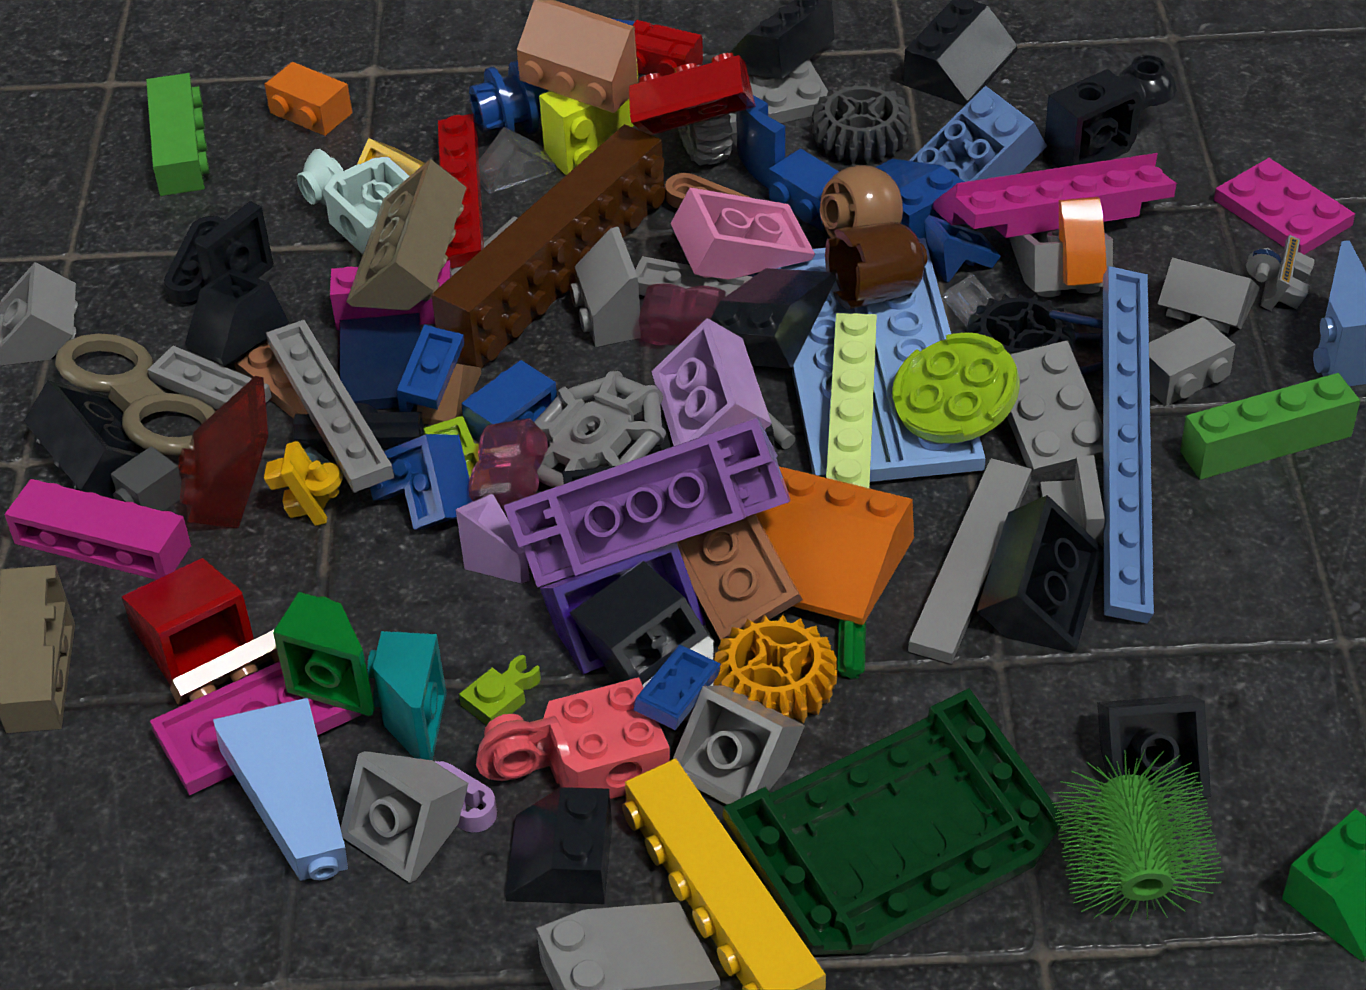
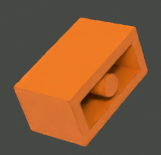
M291 62L264 84L271 114L324 136L352 114L347 83L295 62Z

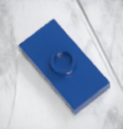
M679 644L636 697L633 710L676 730L695 706L702 687L710 686L718 677L721 664Z

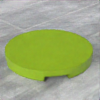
M953 333L946 335L945 340L936 342L922 351L916 349L908 356L895 376L892 397L900 420L914 435L935 443H959L984 435L1008 416L1018 398L1020 378L1013 358L1000 342L978 333Z

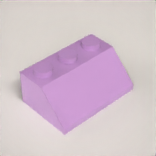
M708 318L651 371L655 385L663 394L661 405L674 446L757 417L764 430L772 424L743 338Z

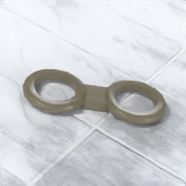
M112 334L82 335L67 341L56 353L55 365L65 380L76 387L89 391L109 393L108 398L123 411L122 429L133 443L145 450L152 446L163 455L183 456L196 454L212 447L222 434L221 418L211 406L200 399L183 394L165 393L149 379L148 369L153 365V358L145 347L131 339ZM106 351L124 355L132 360L136 366L122 374L102 375L85 371L77 366L74 360L88 352ZM172 411L194 417L201 422L204 428L191 436L167 437L151 432L140 421L152 413Z

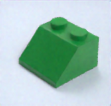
M298 592L273 631L287 693L371 716L375 708L363 649L342 604L327 597H316Z
M1354 809L1291 864L1282 899L1361 962L1366 960V816L1357 809Z

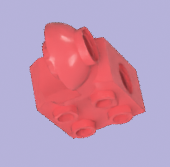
M638 677L551 700L548 702L544 718L540 720L524 721L517 714H504L494 718L485 727L484 738L478 747L476 766L481 775L490 780L497 781L518 779L532 773L534 770L550 766L557 784H560V787L609 789L610 799L626 795L625 781L669 762L670 747L659 722L633 710L635 699L643 690L642 683Z

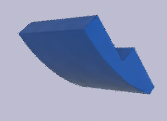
M753 95L756 107L736 112L737 152L750 174L769 189V168L785 158V126L768 116L767 102Z

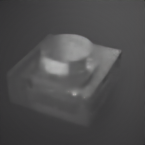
M973 274L950 287L941 297L966 327L970 315L976 312L977 306H986L989 298L994 299Z

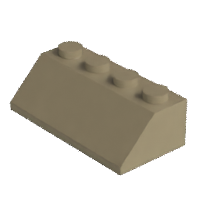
M430 159L383 198L346 302L352 307L410 310L421 300L424 302L432 298L431 294L439 287L437 278L448 259L445 253L456 234V230L453 228L457 218L464 209L462 200L467 187Z

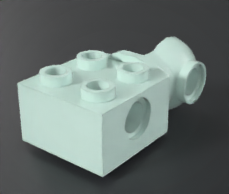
M315 149L306 160L303 172L297 175V183L304 198L310 204L320 202L327 205L329 223L363 254L383 198L404 182L409 175L389 157L372 158L343 171L341 165L333 157H329L321 149Z

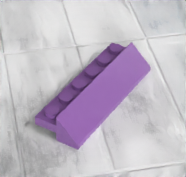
M757 417L503 506L518 548L523 546L536 585L540 587L745 519L747 516L788 503L791 499L776 459L778 455Z

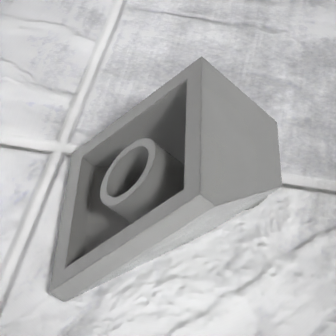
M367 751L359 753L340 827L343 839L411 883L417 880L458 825L469 783L433 760Z

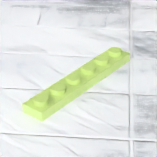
M836 313L826 478L869 488L877 314Z

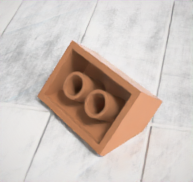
M534 0L517 47L520 81L615 113L629 99V86L638 83L635 27L556 0Z

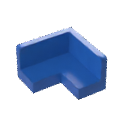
M425 434L384 451L392 465L394 478L370 487L373 500H386L405 492L414 530L427 529L448 520H456V509L475 501L459 435Z

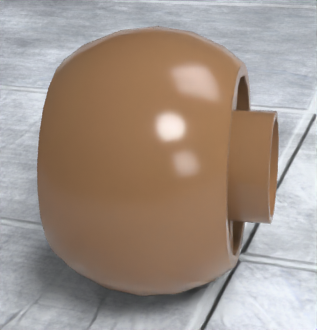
M855 165L845 168L835 174L823 189L820 216L824 228L831 238H835L834 230L885 222L901 223L903 202L900 190L896 182L886 172L876 167Z

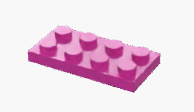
M279 661L150 720L156 738L189 795H192L234 775L219 750L213 719L304 699L305 697L287 693ZM308 699L317 736L361 715L354 711Z

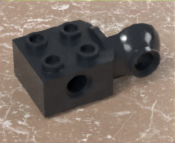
M1141 55L1133 59L1131 65L1125 68L1119 76L1105 69L1048 95L1044 137L1047 147L1043 150V156L1060 168L1112 160L1129 152L1136 140L1141 110L1150 106L1167 103L1176 94L1177 88L1174 77L1165 68V62L1157 56Z

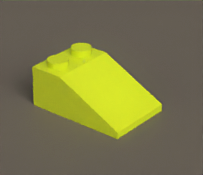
M552 91L539 95L544 154L565 175L570 173L624 124L630 127L634 126L630 119L629 99L615 113Z

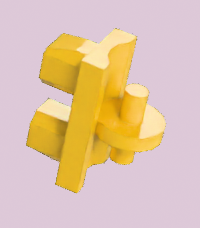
M298 441L287 443L283 458L267 462L264 480L271 490L284 487L290 488L284 490L282 500L284 509L290 518L308 515L315 526L327 523L328 517L324 513V508L330 498H334L339 494L338 486L342 482L343 473L334 463L321 464L318 460L312 462Z

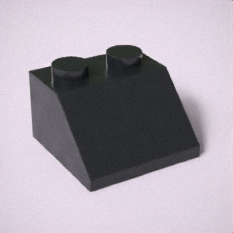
M1192 695L1097 702L1100 750L1106 775L1109 779L1116 777L1109 762L1117 775L1120 776L1117 766L1118 762L1121 775H1125V751L1127 775H1129L1128 769H1130V774L1134 773L1136 759L1138 765L1143 752L1144 755L1136 772V775L1140 776L1161 754L1145 778L1172 761L1171 763L1173 764L1164 775L1182 766L1185 767L1160 778L1158 783L1179 772L1181 773L1171 779L1177 778L1181 774H1183L1182 776L1192 774L1176 779V783L1190 779L1177 785L1195 781L1193 783L1197 784H1191L1193 785L1192 787H1202L1185 790L1181 793L1202 790L1195 792L1203 793L1199 795L1203 797L1197 798L1211 797L1204 700ZM1168 764L1166 767H1164L1163 769H1161L1159 772H1157L1155 775H1153L1152 777H1150L1148 780H1149V781L1153 780L1157 775H1159V774H1160L1164 769H1166L1170 764ZM1169 782L1163 783V784L1157 786L1156 788L1164 787V786L1167 785ZM1186 785L1178 790L1186 789L1191 785ZM1181 786L1172 787L1168 792H1170V791H1172V790H1174V789H1177V788H1179V787H1181ZM1167 794L1164 798H1170L1175 794ZM1188 794L1182 797H1193L1198 794Z
M560 787L516 815L505 895L506 901L605 904L612 833L609 789Z

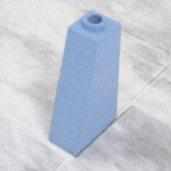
M308 698L213 719L221 754L300 881L310 878L313 880H325L335 876L339 871L347 870L345 844Z

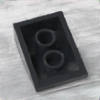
M765 268L720 300L710 320L743 338L752 366L792 369L837 276L835 272Z

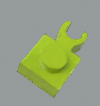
M524 655L515 657L510 662L508 670L503 674L492 667L459 693L460 705L485 725L498 716L512 714L526 703L523 690H529L539 684L541 680L540 667L537 665L530 672L521 673L527 668Z

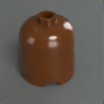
M885 222L834 230L835 238H829L826 241V272H835L837 276L836 283L839 291H834L833 295L838 303L848 310L901 298L914 292L922 280L924 266L927 264L926 249L919 242L915 233L901 223Z

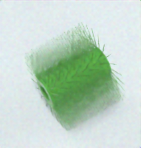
M1125 751V775H1121L1118 762L1117 766L1120 776L1117 775L1109 762L1116 775L1112 779H1109L1103 772L1101 773L1092 766L1109 781L1103 783L1076 773L1098 787L1060 782L1101 789V792L1067 785L1074 787L1080 792L1054 793L1086 794L1089 798L1059 796L1081 799H1064L1068 801L1052 804L1071 802V804L1075 805L1054 807L1078 806L1068 810H1057L1061 811L1058 813L1080 811L1071 814L1062 813L1066 815L1055 817L1077 815L1075 817H1067L1070 819L1057 821L1078 820L1057 825L1080 824L1061 828L1063 830L1079 829L1077 831H1065L1068 833L1059 834L1072 833L1071 837L1059 839L1081 837L1073 841L1061 842L1065 843V848L1062 849L1081 847L1079 849H1069L1070 851L1066 852L1082 851L1074 855L1062 857L1084 855L1076 859L1064 861L1085 860L1066 866L1084 865L1083 867L1065 871L1085 869L1081 872L1078 871L1079 873L1066 875L1074 874L1075 876L1086 873L1080 877L1068 879L1089 878L1079 882H1071L1072 884H1088L1069 888V890L1093 885L1087 888L1090 889L1101 883L1105 884L1098 889H1084L1078 892H1071L1070 894L1092 891L1084 894L1087 895L1102 890L1094 897L1077 901L1081 902L1099 897L1094 900L1096 901L1107 894L1114 893L1111 898L1089 908L1106 902V905L1103 907L1105 908L1114 899L1123 894L1124 897L1101 913L1126 898L1118 910V914L1131 900H1136L1137 902L1130 919L1135 909L1137 911L1139 901H1146L1148 920V900H1152L1155 909L1153 899H1155L1164 914L1165 912L1157 900L1159 897L1164 900L1162 897L1164 896L1172 904L1174 903L1181 908L1165 895L1168 892L1201 903L1176 888L1205 893L1212 892L1173 886V884L1180 883L1205 889L1194 885H1197L1195 883L1221 882H1190L1185 878L1216 879L1196 876L1223 873L1224 871L1207 874L1192 872L1196 870L1221 869V867L1200 869L1210 865H1217L1220 862L1196 864L1218 859L1204 860L1202 858L1219 854L1211 853L1199 856V854L1216 849L1197 850L1204 847H1212L1211 845L1214 844L1207 846L1197 845L1216 839L1207 841L1205 839L1202 842L1197 840L1215 835L1194 838V836L1212 832L1210 830L1193 832L1199 829H1208L1206 827L1209 826L1192 828L1195 825H1202L1208 822L1201 823L1200 821L1197 824H1191L1197 820L1207 818L1200 817L1187 820L1198 815H1208L1203 814L1207 811L1200 814L1186 815L1195 811H1204L1202 809L1205 808L1198 810L1187 809L1198 808L1196 806L1208 803L1194 804L1192 806L1186 805L1205 800H1199L1200 798L1194 801L1183 802L1191 798L1203 797L1199 796L1203 793H1195L1202 790L1181 793L1185 790L1202 786L1178 790L1186 785L1197 784L1193 783L1195 781H1192L1188 784L1177 785L1190 779L1176 783V779L1192 775L1182 776L1183 774H1181L1177 778L1171 779L1181 772L1158 783L1160 778L1185 767L1182 766L1164 775L1163 772L1167 771L1173 764L1171 763L1172 761L1145 778L1161 754L1140 776L1136 775V772L1144 755L1143 752L1138 765L1136 759L1134 773L1130 774V769H1128L1129 775H1127ZM1168 764H1170L1166 769H1164V770H1163L1159 775H1157L1153 780H1151V781L1148 780L1150 777H1152V776L1155 775L1157 772H1159L1161 769H1163V768L1166 767ZM1169 782V783H1168L1167 785H1165L1164 787L1156 788L1157 786H1159V785H1161V784H1163V783ZM1181 786V787H1179V788H1177V789H1174V790H1172V791H1170V792L1167 791L1169 788L1171 789L1172 787ZM1167 794H1175L1170 798H1164ZM1188 794H1198L1193 797H1182ZM1091 799V800H1097V801L1088 803V802H1081L1080 800ZM1072 801H1074V802H1079V803H1085V804H1076V803H1072ZM1166 801H1172L1169 804H1162ZM1087 805H1096V807L1091 808L1087 807ZM1082 808V809H1085V810H1072V809ZM1087 812L1092 813V815H1082V814L1087 813ZM1093 817H1099L1096 820H1090ZM1172 818H1173V819H1176V820L1173 821V822L1168 821V820H1170V819H1172ZM1096 835H1102L1099 838H1093ZM1176 836H1180V837H1181V838H1179L1178 840H1177V839H1172V838H1174V837H1176ZM1071 842H1082L1075 845H1066ZM1099 853H1105L1102 856H1096ZM1181 854H1185V855H1186V856H1184L1183 858L1177 857V856H1179V855H1181ZM1186 859H1187V860H1194V861H1192V862H1190V863H1183V860H1186ZM1099 865V867H1098L1099 869H1091V868H1093V867ZM1191 865H1205L1198 868H1190L1193 867ZM1183 867L1189 868L1187 870H1180ZM1103 871H1108L1103 875L1100 874ZM1189 872L1199 875L1184 876L1179 874ZM1089 874L1094 875V876H1090V877H1083V876H1086V875H1089ZM1102 877H1109L1104 881L1094 882ZM1176 879H1181L1186 882L1176 881ZM1115 888V889L1111 890V891L1108 892V893H1104V894L1099 895L1100 893H1102V892L1105 891L1106 889ZM1173 889V890H1175V891H1177V892H1179V893H1181V894H1178V893L1173 892V891H1170V890Z

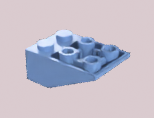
M985 86L909 161L943 165L963 181L968 182L1019 174L1047 145L1032 120Z

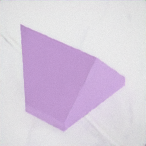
M493 494L456 509L463 562L466 570L521 584L530 581L528 562L523 546L518 548L510 522Z

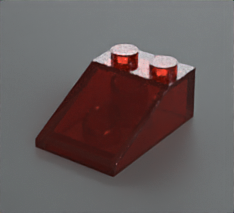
M254 376L193 432L189 449L182 448L179 458V473L185 474V478H183L181 484L180 503L187 504V522L239 528L268 440L264 377Z

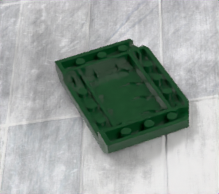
M970 688L931 706L926 718L770 793L765 786L724 806L722 814L736 839L812 955L869 953L1035 867L1059 831L1061 825L1057 824H1062L1063 821L1057 820L1064 819V816L1055 818L1062 816V814L1058 813L1060 811H1057L1058 808L1054 807L1056 805L1052 804L1053 801Z

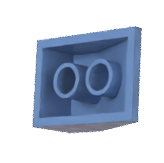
M1348 240L1341 241L1326 315L1320 321L1321 339L1319 348L1314 350L1313 362L1317 373H1322L1323 377L1339 373L1349 386L1366 384V271L1351 242Z

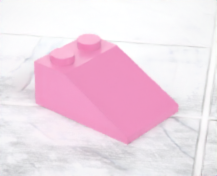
M690 187L670 223L694 275L704 278L714 277L729 280L759 273L765 268L776 269L810 261L815 255L789 204Z

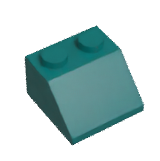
M381 631L377 650H370L367 665L369 678H375L374 706L381 708L384 727L414 758L433 760L447 695L437 634Z

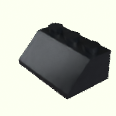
M793 0L786 6L779 8L778 12L768 19L761 21L760 25L747 33L730 53H733L734 56L740 55L746 63L748 75L783 79L835 39L832 0Z
M951 0L905 49L903 85L965 106L1016 53L1017 44L988 5L974 0Z
M47 380L24 420L35 434L34 439L36 442L48 450L54 458L53 463L66 472L73 481L72 486L74 489L79 491L93 492L101 496L114 498L113 493L116 490L111 473L145 451V449L128 438L122 429L123 411L107 395Z
M1048 495L1009 511L977 612L1008 639L1065 652L1077 650L1104 555V548Z

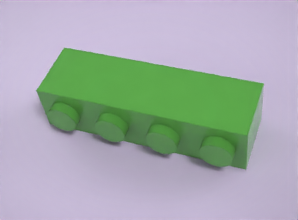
M190 73L146 79L152 161L160 196L204 190L203 174H209L210 170L206 153L208 150L204 132L205 122L200 87L192 86Z
M1339 373L1192 413L1186 415L1180 452L1201 480L1352 437L1360 399Z

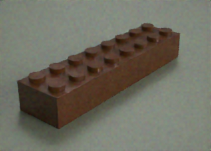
M624 124L431 294L436 328L464 334V346L457 363L481 367L482 369L488 362L494 360L501 350L514 338L519 337L528 325L539 315L544 314L555 300L570 290V284L576 282L574 266L610 228L619 227L622 238H624L632 229L637 228L648 214L663 203L666 190L664 188L662 139Z

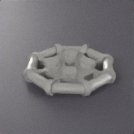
M609 371L606 377L567 389L565 386L558 390L559 395L534 422L526 424L523 430V437L526 439L527 458L523 472L530 482H541L554 488L564 484L563 474L552 469L559 462L566 465L565 471L618 466L646 456L655 445L662 444L666 436L661 420L660 404L663 400L662 392L655 385L645 386L625 378L620 371ZM623 394L628 397L625 399H621L617 396H621ZM595 398L594 401L588 403L584 402L585 400ZM644 410V421H634V415ZM589 430H590V431H595V432H593V433H591V434H589V435H586V433H587ZM553 440V443L550 442V447L543 450V445L546 441ZM632 440H636L619 460L618 455Z

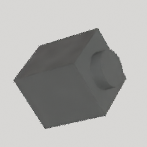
M152 446L111 473L116 490L113 493V497L116 500L129 501L140 506L164 511L186 496L178 466Z

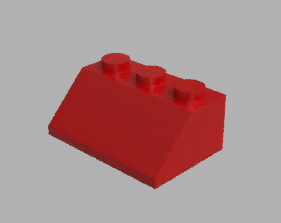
M724 53L711 58L712 63L697 67L696 63H688L676 67L673 74L661 77V74L653 73L640 77L638 79L639 83L629 86L631 123L640 131L654 135L756 107L746 63L740 55L734 56L733 53Z

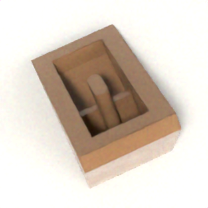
M456 364L438 410L417 405V412H422L424 424L434 425L462 416L461 403L473 393L481 376V367Z

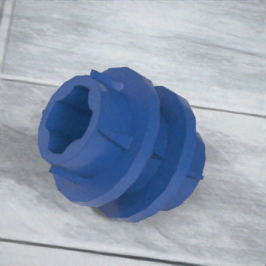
M518 60L508 65L507 77L502 78L495 67L486 68L484 71V83L469 87L470 104L479 130L484 133L497 129L504 140L514 137V124L518 123L522 124L528 134L537 132L539 129V118H541L539 95L549 90L520 81Z

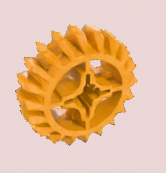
M764 614L761 623L757 624L747 619L743 629L731 628L729 638L721 639L718 652H715L714 661L720 663L721 666L719 675L714 680V686L724 685L734 689L733 692L748 696V700L758 701L764 707L772 708L791 719H796L804 724L807 718V713L819 715L822 704L829 703L832 690L837 684V658L834 655V651L831 650L828 637H820L817 626L805 629L801 618L793 623H789L783 614L778 621H770Z

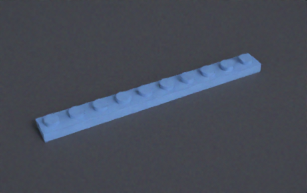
M1108 266L1103 275L1104 615L1147 624L1154 615L1148 274Z

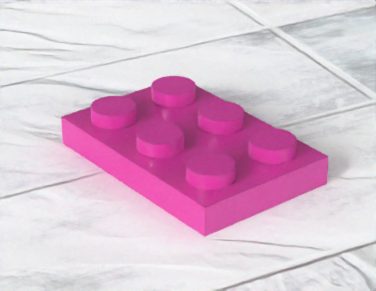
M1270 158L1265 159L1215 189L1214 201L1281 246H1285L1289 234L1300 239L1298 252L1304 255L1353 226L1355 218L1354 212Z

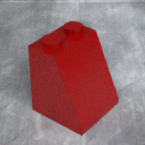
M203 558L121 596L131 628L170 685L172 679L254 640L243 593Z

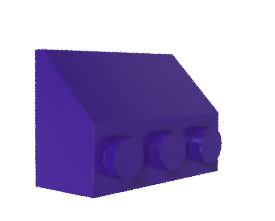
M677 542L577 576H570L540 588L555 631L582 674L603 667L604 664L569 612L641 561L646 562L682 594L703 626L706 625Z

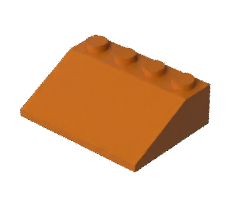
M779 466L791 501L756 513V516L803 598L802 601L793 605V607L864 625L914 539L913 499Z

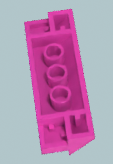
M1158 153L957 183L933 202V209L952 226L966 223L973 229L993 226L1005 238L1059 229V200L1099 197L1103 222L1139 216L1142 202L1174 197L1177 183L1165 175L1162 169L1155 166Z

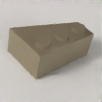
M56 565L1 569L0 719L6 733L62 729L75 622Z

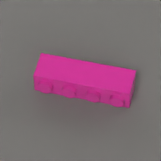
M34 479L29 480L4 514L14 544L155 580L174 572L191 547L185 520L181 515Z

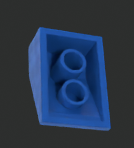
M891 159L876 167L886 172L896 182L903 202L901 224L909 227L918 239L925 238L926 240L924 221L929 215L945 220L933 209V202L957 183L965 182L943 165Z

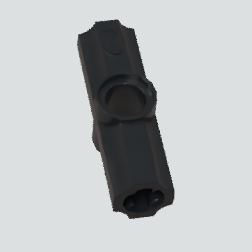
M355 403L381 448H393L423 436L424 421L422 412L378 413L371 405ZM295 414L293 422L294 442L298 441L303 449H328L309 414Z

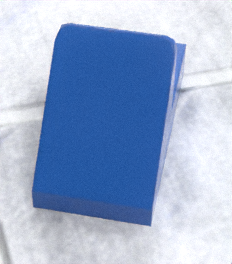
M930 215L924 221L927 247L932 265L945 282H949L963 262L971 266L978 263L993 268L1001 257L980 232L959 225L952 226L947 221Z

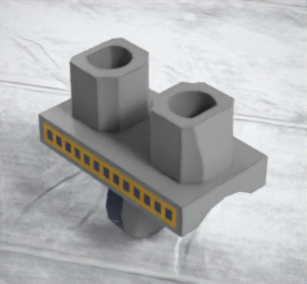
M1290 234L1286 239L1284 251L1281 254L1275 253L1270 248L1253 251L1247 259L1246 269L1250 276L1259 282L1266 281L1260 306L1270 311L1278 301L1297 309L1308 294L1309 284L1304 282L1313 269L1315 259L1298 252L1300 239Z

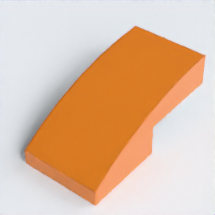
M1100 198L1059 200V240L1063 242V282L1067 286L1103 283V275L1107 267Z

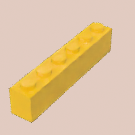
M675 758L625 781L626 803L622 804V810L627 823L634 831L640 829L646 838L645 845L650 858L655 865H664L669 873V883L675 896L679 901L687 900L693 909L692 916L700 934L704 938L711 936L718 947L717 955L722 967L729 976L736 974L743 985L742 990H826L825 972L678 760Z

